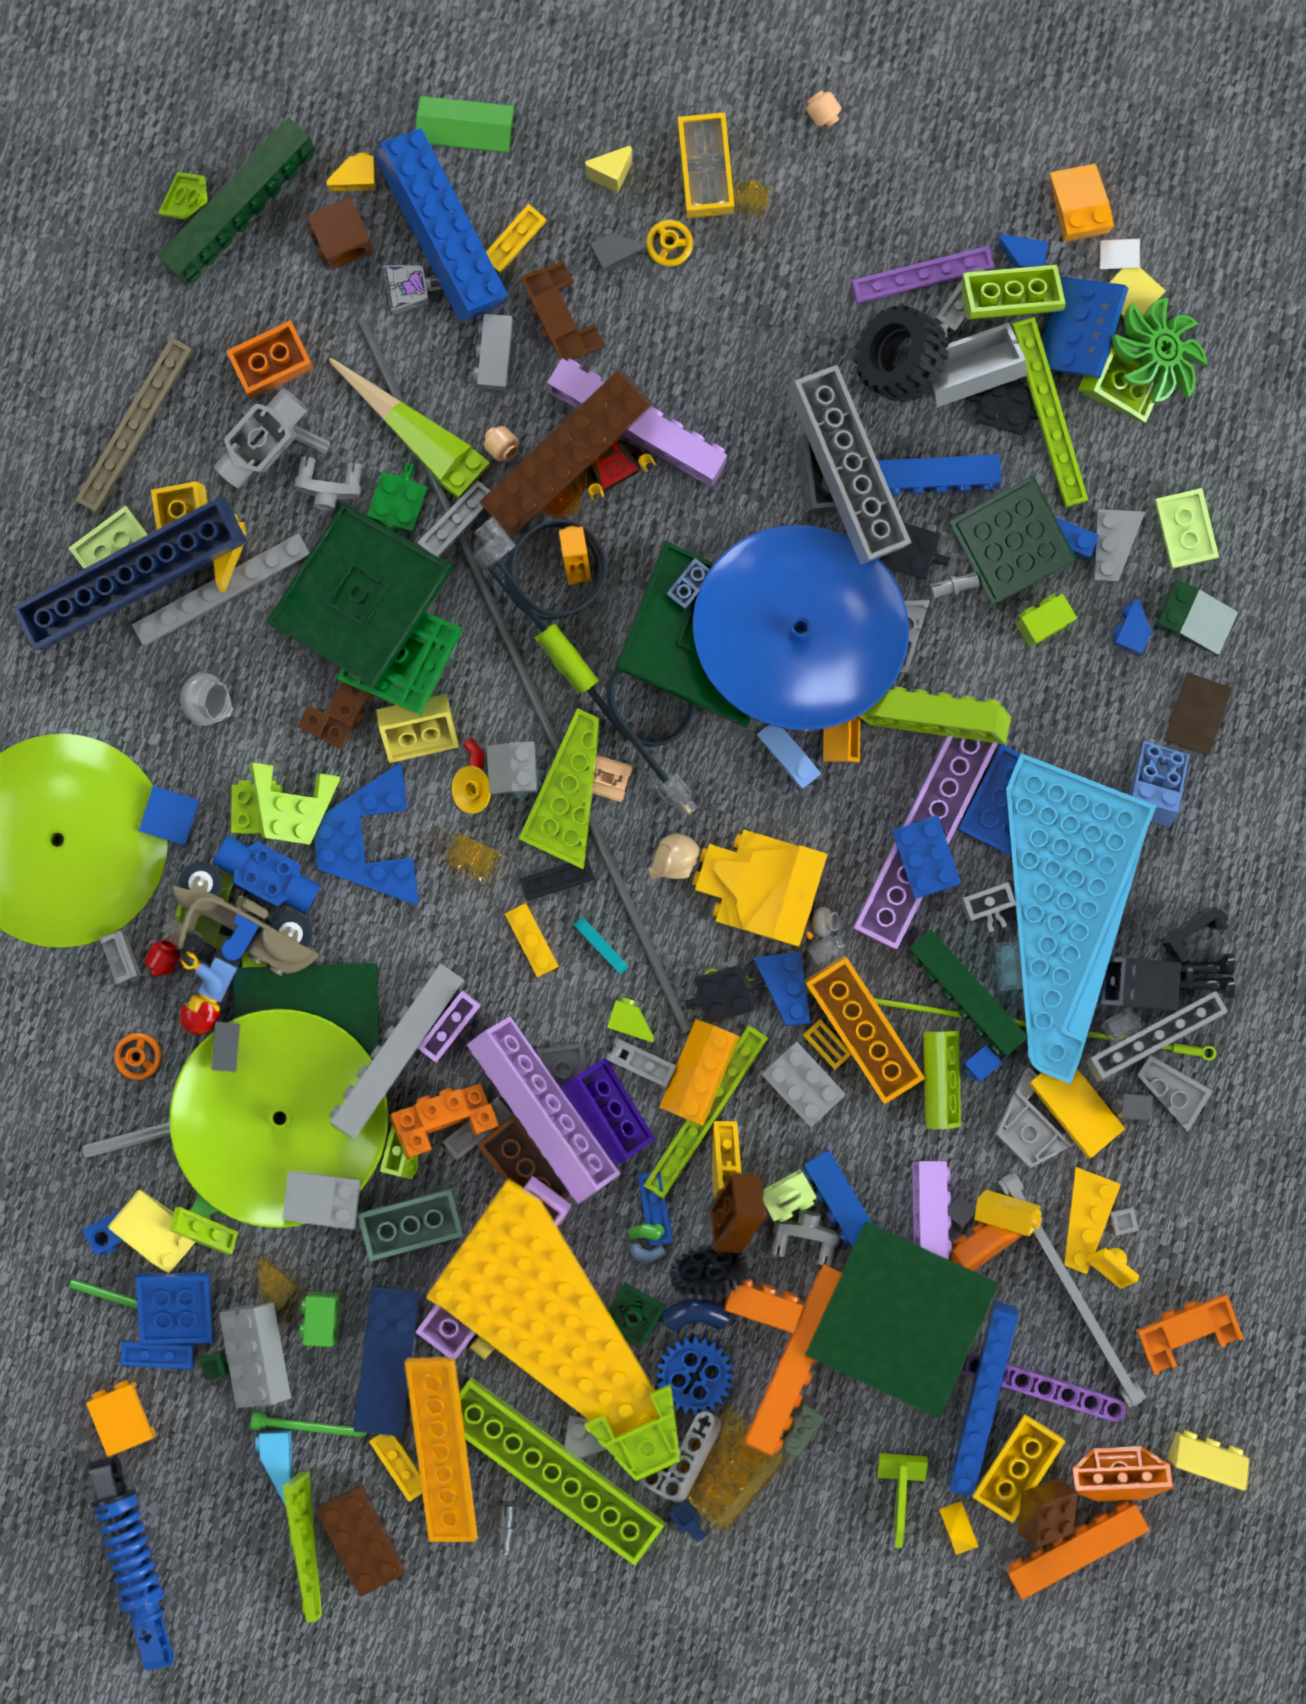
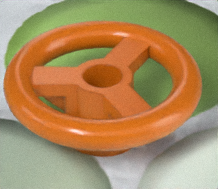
M131 1033L123 1037L115 1048V1065L123 1076L131 1080H144L151 1077L161 1064L162 1053L159 1044L153 1037L145 1033ZM137 1040L136 1047L130 1048L126 1052V1056L121 1058L125 1045L130 1041ZM145 1041L154 1050L155 1058L153 1064L146 1059V1054L143 1050ZM135 1052L141 1055L139 1061H136L133 1057ZM129 1064L134 1067L142 1065L147 1071L133 1073L127 1070L124 1065Z

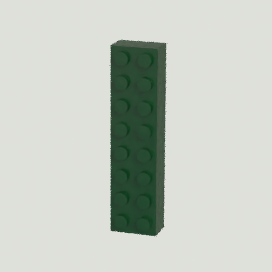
M288 118L157 255L165 268L185 286L196 282L201 275L200 271L205 266L209 267L217 259L216 254L221 249L225 250L232 244L234 235L238 231L240 233L248 227L249 220L253 215H259L265 209V203L270 198H275L281 192V186L287 180L291 181L298 173L297 169L303 163L307 164L312 160L315 148L310 136L293 120Z

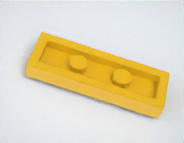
M528 204L486 251L495 271L499 274L503 272L547 222L546 218Z
M525 903L505 913L537 978L559 967L527 904Z
M378 1434L370 1439L369 1443L407 1500L410 1502L422 1494L420 1471L396 1436Z

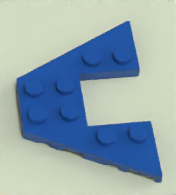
M402 763L397 764L323 815L314 835L318 869L419 905L414 858L366 863L361 816L408 811Z

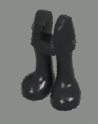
M1233 953L1224 954L1220 960L1214 962L1175 961L1181 963V971H1184V981H1180L1179 992L1182 990L1186 992L1190 990L1219 991L1224 998L1234 999L1235 981L1233 977L1193 978V974L1233 975L1235 970Z

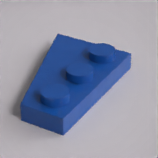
M801 952L754 957L753 961L756 967H758L785 1026L810 1024Z

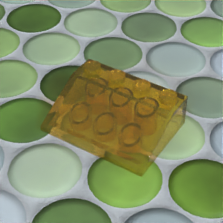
M731 1406L719 1417L721 1430L686 1497L716 1528L727 1532L789 1458L781 1450L777 1454L773 1453L772 1456L768 1457L743 1445L751 1423ZM699 1441L698 1444L693 1448V1451H694V1452H696V1451H698V1450L700 1449V1447H701V1442H700V1441ZM686 1462V1463L683 1464V1466H682V1473H683V1474H685V1473H687V1472L689 1471V1469H690V1464H689V1462ZM678 1484L673 1485L677 1490H679Z

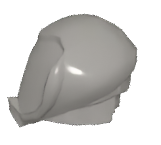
M198 672L190 677L182 687L180 704L186 718L191 720L192 724L206 726L231 716L233 707L227 687L215 675Z

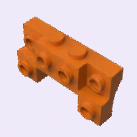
M481 1083L462 1090L453 1091L452 1088H448L439 1092V1096L430 1098V1096L419 1098L414 1106L392 1113L389 1116L407 1160L415 1155L424 1152L428 1153L432 1150L426 1134L458 1124L467 1119L474 1136L499 1127L491 1104H488Z
M1221 1294L1204 1302H1197V1300L1189 1301L1183 1304V1309L1178 1311L1174 1309L1167 1310L1161 1313L1162 1317L1156 1319V1322L1136 1329L1144 1349L1143 1352L1154 1375L1159 1374V1371L1168 1367H1177L1170 1349L1210 1333H1214L1217 1343L1221 1348L1236 1339H1244L1227 1294Z

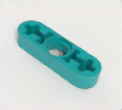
M583 917L574 923V926L620 975L629 968L626 962Z

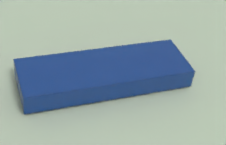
M652 1172L638 1174L645 1222L651 1225L660 1224L664 1228V1234L660 1239L655 1241L648 1239L649 1246L672 1243L673 1238L666 1196L663 1199L643 1186ZM657 1173L655 1177H658L659 1189L662 1192L661 1173Z
M122 1341L120 1366L194 1369L195 1344H140L139 1341Z

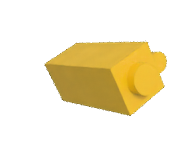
M985 1190L977 1198L974 1220L1029 1236L1035 1229L1040 1227L1042 1216L1039 1205Z

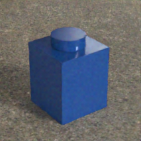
M983 1044L962 1062L965 1065L963 1069L965 1074L972 1081L976 1078L979 1082L1002 1064L986 1044Z

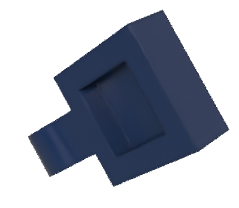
M688 1498L668 1512L681 1533L688 1529L697 1543L705 1538L706 1534L697 1524L702 1517Z

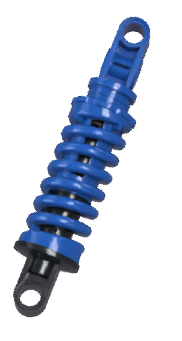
M117 1456L92 1461L89 1466V1472L98 1499L90 1504L95 1511V1515L99 1514L96 1516L98 1522L105 1520L109 1522V1525L100 1528V1534L104 1535L111 1532L113 1536L104 1540L103 1546L112 1547V1551L108 1552L106 1557L108 1560L115 1559L116 1564L110 1566V1571H118L119 1576L115 1577L113 1582L115 1585L122 1584L123 1589L117 1591V1596L123 1597L119 1599L120 1611H129L131 1619H129V1622L134 1628L142 1665L145 1670L150 1671L171 1666L174 1654L162 1618L164 1613L158 1604V1601L164 1598L165 1594L162 1591L159 1580H157L158 1573L151 1570L155 1565L154 1560L147 1558L151 1554V1548L144 1545L148 1540L147 1535L140 1533L144 1529V1523L137 1520L141 1512L137 1508H132L138 1505L136 1489H127L121 1462Z

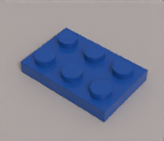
M938 815L892 830L914 899L961 884Z

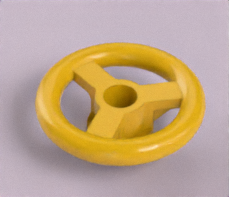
M664 220L655 224L650 229L646 238V248L648 254L656 263L668 267L677 266L690 256L693 249V238L689 229L681 222ZM665 227L677 228L684 234L685 239H679L675 231L666 230ZM657 232L661 236L660 244L662 246L659 255L653 247V239ZM667 239H672L674 243L672 245H667L665 241ZM676 247H685L684 252L679 257L666 259L669 251L674 250Z

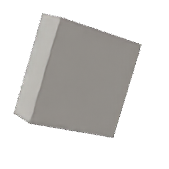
M1134 1207L1110 1212L1115 1236L1139 1231Z

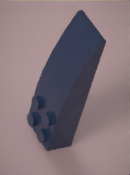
M381 1286L371 1287L354 1432L402 1437L408 1392L405 1361L407 1358H412L420 1291Z

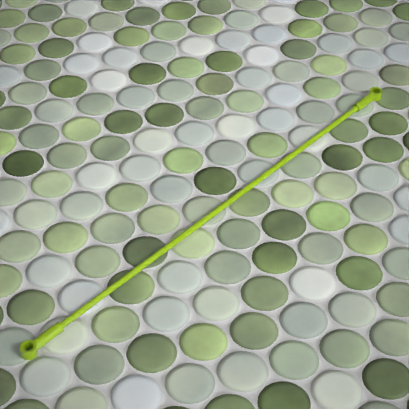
M709 969V970L706 971L705 974H708L710 971H714V972H715V971H717V970H715V969ZM806 988V994H812L809 988ZM874 998L878 1005L962 1018L954 1010ZM1013 1020L1019 1027L1026 1028L1025 1021ZM1089 1031L1087 1034L1089 1038L1121 1042L1127 1039V1037ZM1173 1043L1161 1048L1172 1050L1173 1053L1199 1056L1204 1060H1213L1216 1056V1050L1212 1046L1197 1047ZM1208 1048L1212 1051V1055L1209 1058L1204 1055L1205 1050Z

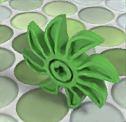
M1162 298L1153 302L1147 308L1144 317L1135 303H1131L1125 312L1124 327L1127 336L1132 340L1116 334L1112 336L1113 346L1117 354L1124 361L1130 362L1138 359L1141 363V366L1135 371L1121 378L1132 386H1141L1154 380L1151 403H1158L1167 399L1173 393L1176 383L1185 398L1190 397L1195 388L1196 377L1193 365L1188 361L1202 366L1207 365L1206 354L1197 341L1189 339L1182 342L1179 338L1181 333L1198 325V323L1187 315H1179L1166 322L1168 298Z

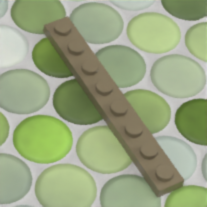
M173 337L170 338L75 499L78 503L96 513L99 512L193 352L192 348Z

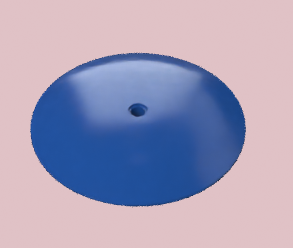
M789 525L766 529L742 539L728 549L714 563L705 576L696 598L693 614V635L697 655L706 675L718 692L738 710L772 726L791 730H816L833 727L860 716L873 707L887 693L898 677L904 663L909 640V621L906 605L899 586L892 574L878 558L860 565L849 537L821 527ZM802 627L806 632L799 634L794 628Z

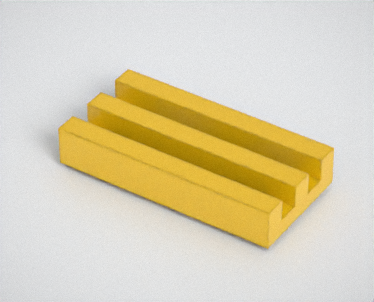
M821 1019L803 1034L834 1070L852 1055L848 1048ZM819 1026L845 1053L843 1057L817 1030ZM811 1033H814L838 1059L836 1063L812 1039Z

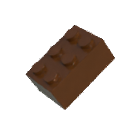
M732 1172L709 1208L714 1251L742 1253L746 1245L750 1243L754 1233L758 1231L762 1221L766 1219L767 1208L763 1205L764 1186L761 1185L760 1175Z

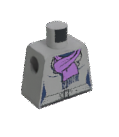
M384 266L393 315L429 304L428 292L441 290V285L436 276L425 277L423 266Z

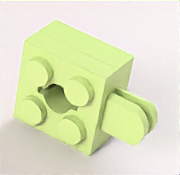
M801 1169L765 1188L763 1202L774 1221L779 1219L780 1222L792 1217L791 1212L798 1208L801 1211L809 1208L814 1204L812 1200L816 1199Z

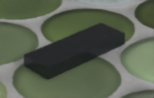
M588 857L585 858L584 869L567 863L520 878L526 901L595 880Z

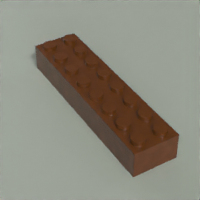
M623 369L617 370L479 502L511 537L516 536L645 415L654 404Z

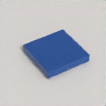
M152 786L138 831L185 845L199 800Z

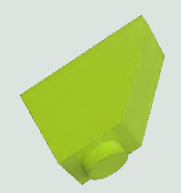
M622 997L621 1001L616 1000L607 1028L653 1042L654 1036L640 1008L634 1006L636 1001Z

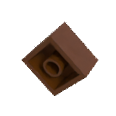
M1060 1478L1022 1491L1017 1533L1036 1548L1073 1534L1078 1492Z

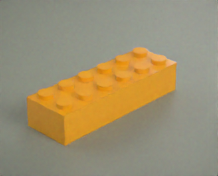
M843 955L805 980L808 988L884 1104L925 1079L846 955Z

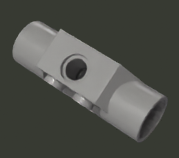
M282 388L267 406L254 404L224 438L227 451L216 462L214 468L236 488H240L254 471L266 472L296 438L293 427L308 409L285 388Z

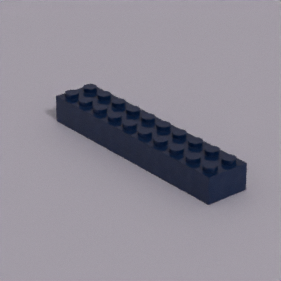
M216 498L15 605L13 609L33 650H46L246 544L247 540L227 499Z

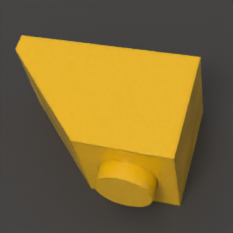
M357 153L355 156H349L327 180L329 192L376 190V162L374 156H370L368 153Z

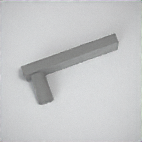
M477 480L417 542V545L439 557L485 510L479 501L490 490Z

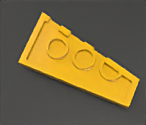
M1078 1167L1074 1169L1072 1200L1063 1264L1087 1274L1090 1268V1264L1087 1262L1088 1256L1096 1252L1121 1184Z

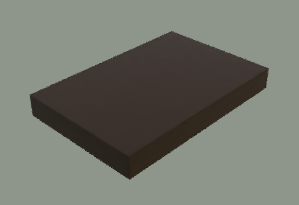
M1186 673L1163 740L1209 756L1233 688L1191 673Z

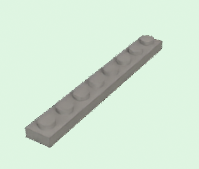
M298 533L234 568L225 592L220 593L214 579L132 624L142 645L146 646L309 556L310 552Z

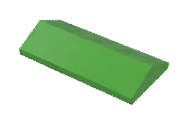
M420 96L416 130L422 128L430 145L509 153L514 106Z

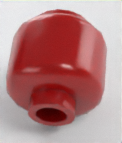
M167 940L154 942L145 958V964L149 968V972L157 977L172 974L180 958V953L177 950L178 947Z

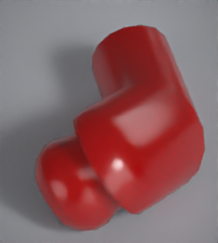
M470 738L463 744L471 754L470 763L467 766H475L482 770L484 768L485 753Z

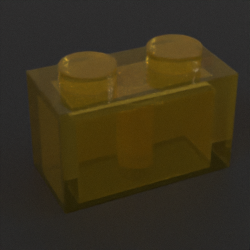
M458 832L445 858L450 860L448 865L460 871L464 867L471 871L470 876L483 881L484 878L490 879L502 854Z

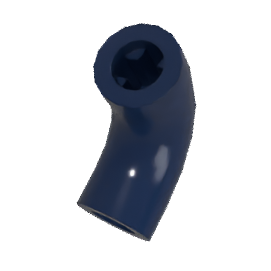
M693 1298L682 1300L663 1311V1320L667 1327L673 1331H677L685 1325L695 1322L705 1323L720 1330L729 1322L731 1313L726 1311L724 1305L718 1302Z

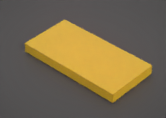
M1076 1069L1071 1084L1042 1072L1028 1083L1088 1159L1092 1158L1125 1130V1127L1078 1069Z

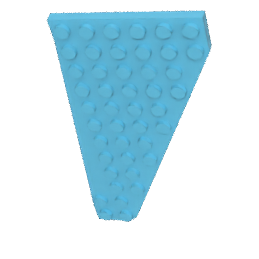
M1021 753L1006 790L1028 1053L1032 1065L1038 1071L1071 1084L1081 1059L1146 832L1157 806Z

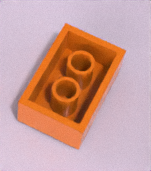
M291 320L226 351L250 399L315 369Z
M748 1277L747 1280H743V1286L736 1285L737 1291L728 1290L729 1295L726 1296L724 1302L726 1311L795 1333L803 1309L802 1301L798 1297L799 1295L789 1291H785L784 1294L778 1293L775 1290L776 1287L762 1283L761 1286L755 1285L752 1282L753 1280Z

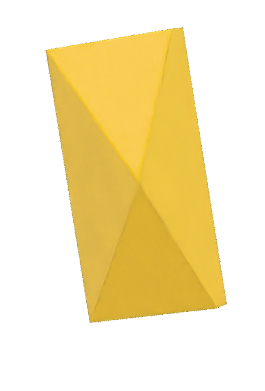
M962 1501L940 1508L939 1511L955 1554L958 1555L977 1548L978 1544Z

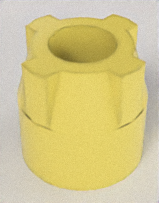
M480 1336L469 1346L484 1360L495 1349V1347Z

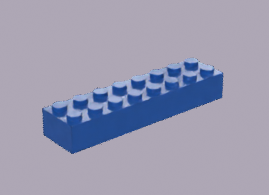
M422 128L381 142L373 156L459 321H464L501 306L508 294Z

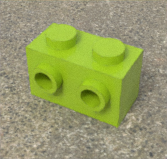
M391 1126L380 1172L413 1179V1175L418 1170L417 1160L419 1154L411 1159H406L393 1126Z

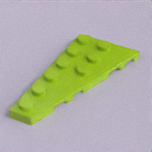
M577 708L519 839L584 869L600 718Z
M303 1471L283 1484L282 1488L291 1532L290 1545L294 1549L303 1599L302 1612L303 1615H306L307 1622H317L322 1617L311 1481L310 1471Z

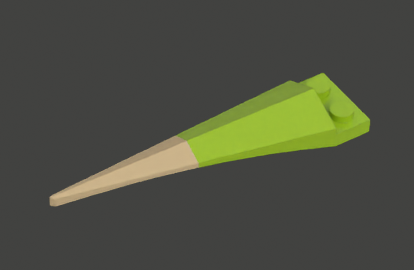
M329 358L330 364L389 425L440 485L456 498L460 499L490 466V462L472 449L471 445L336 360Z

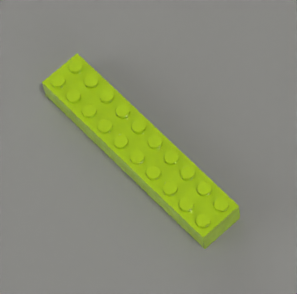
M470 1377L459 1392L465 1439L635 1566L664 1527V1520L581 1458L577 1457L473 1377Z

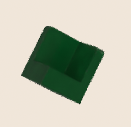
M224 1350L200 1356L196 1360L197 1364L202 1366L206 1381L220 1376L225 1377L230 1373Z

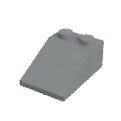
M289 1171L283 1220L354 1229L356 1226L361 1179Z

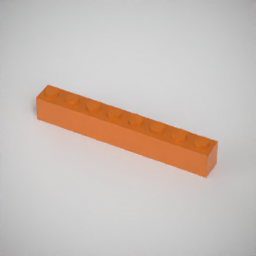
M826 1265L820 1267L803 1305L795 1333H791L743 1441V1445L768 1457L772 1456L773 1453L777 1454L783 1443V1440L780 1439L783 1430L787 1431L791 1425L793 1418L790 1417L793 1407L797 1409L803 1395L799 1393L802 1386H807L811 1379L812 1373L809 1370L812 1363L817 1364L818 1362L805 1356V1353L838 1283L841 1272Z

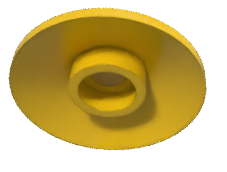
M466 766L455 774L452 782V795L456 805L462 811L469 814L479 813L488 805L491 796L489 794V779L480 768Z

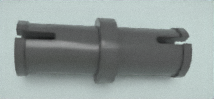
M508 1503L500 1504L499 1524L496 1525V1532H498L497 1554H501V1551H503V1555L511 1554L512 1533H515V1526H513L515 1505L510 1503V1506H508Z

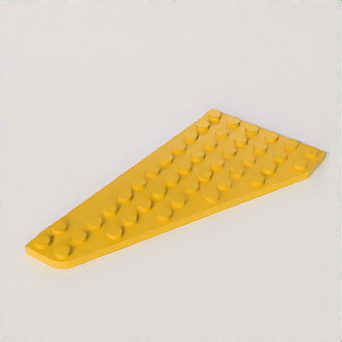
M507 1179L432 1286L426 1298L447 1310L588 1420L605 1414L615 1436L659 1417L649 1396L651 1392L655 1391L653 1385L542 1201Z

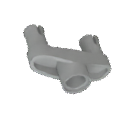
M306 457L300 458L299 474L295 478L294 488L302 493L314 496L315 508L333 511L335 510L336 500L356 499L360 496L361 464L355 463L354 468L353 463H347L345 482L335 483L313 480L312 476L316 460L308 457V460H306Z
M800 1210L798 1221L785 1220L783 1222H774L772 1231L774 1238L770 1254L776 1256L778 1246H780L779 1256L785 1257L788 1237L792 1235L820 1241L822 1244L817 1263L824 1265L825 1257L827 1256L826 1266H833L835 1248L839 1245L840 1235L819 1225L821 1214L809 1210Z

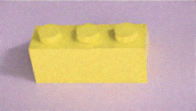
M447 694L430 697L421 716L397 705L377 709L379 730L389 763L459 747Z
M1184 1430L1183 1434L1176 1431L1167 1457L1175 1467L1244 1491L1246 1490L1249 1458L1243 1454L1244 1450L1231 1445L1229 1449L1220 1447L1221 1442L1211 1438H1207L1206 1441L1197 1439V1434Z

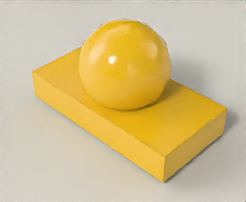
M1104 1248L1088 1256L1087 1262L1118 1288L1122 1289L1138 1282L1139 1275L1126 1265L1127 1255L1123 1250L1119 1248H1111L1109 1250Z

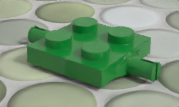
M405 463L402 475H392L382 471L367 517L379 521L392 531L393 529H403L411 533L413 532L428 488L415 483L411 479L415 465L411 464L407 473L410 463Z

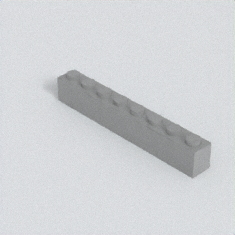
M441 963L437 968L431 967L425 976V979L428 980L423 988L418 986L411 996L414 999L410 1007L404 1006L397 1016L401 1019L396 1027L391 1025L384 1035L387 1041L382 1047L377 1045L370 1055L373 1061L369 1067L365 1064L356 1075L359 1081L355 1087L350 1084L342 1097L346 1099L341 1107L336 1104L328 1117L332 1119L329 1125L352 1141L464 981V979Z

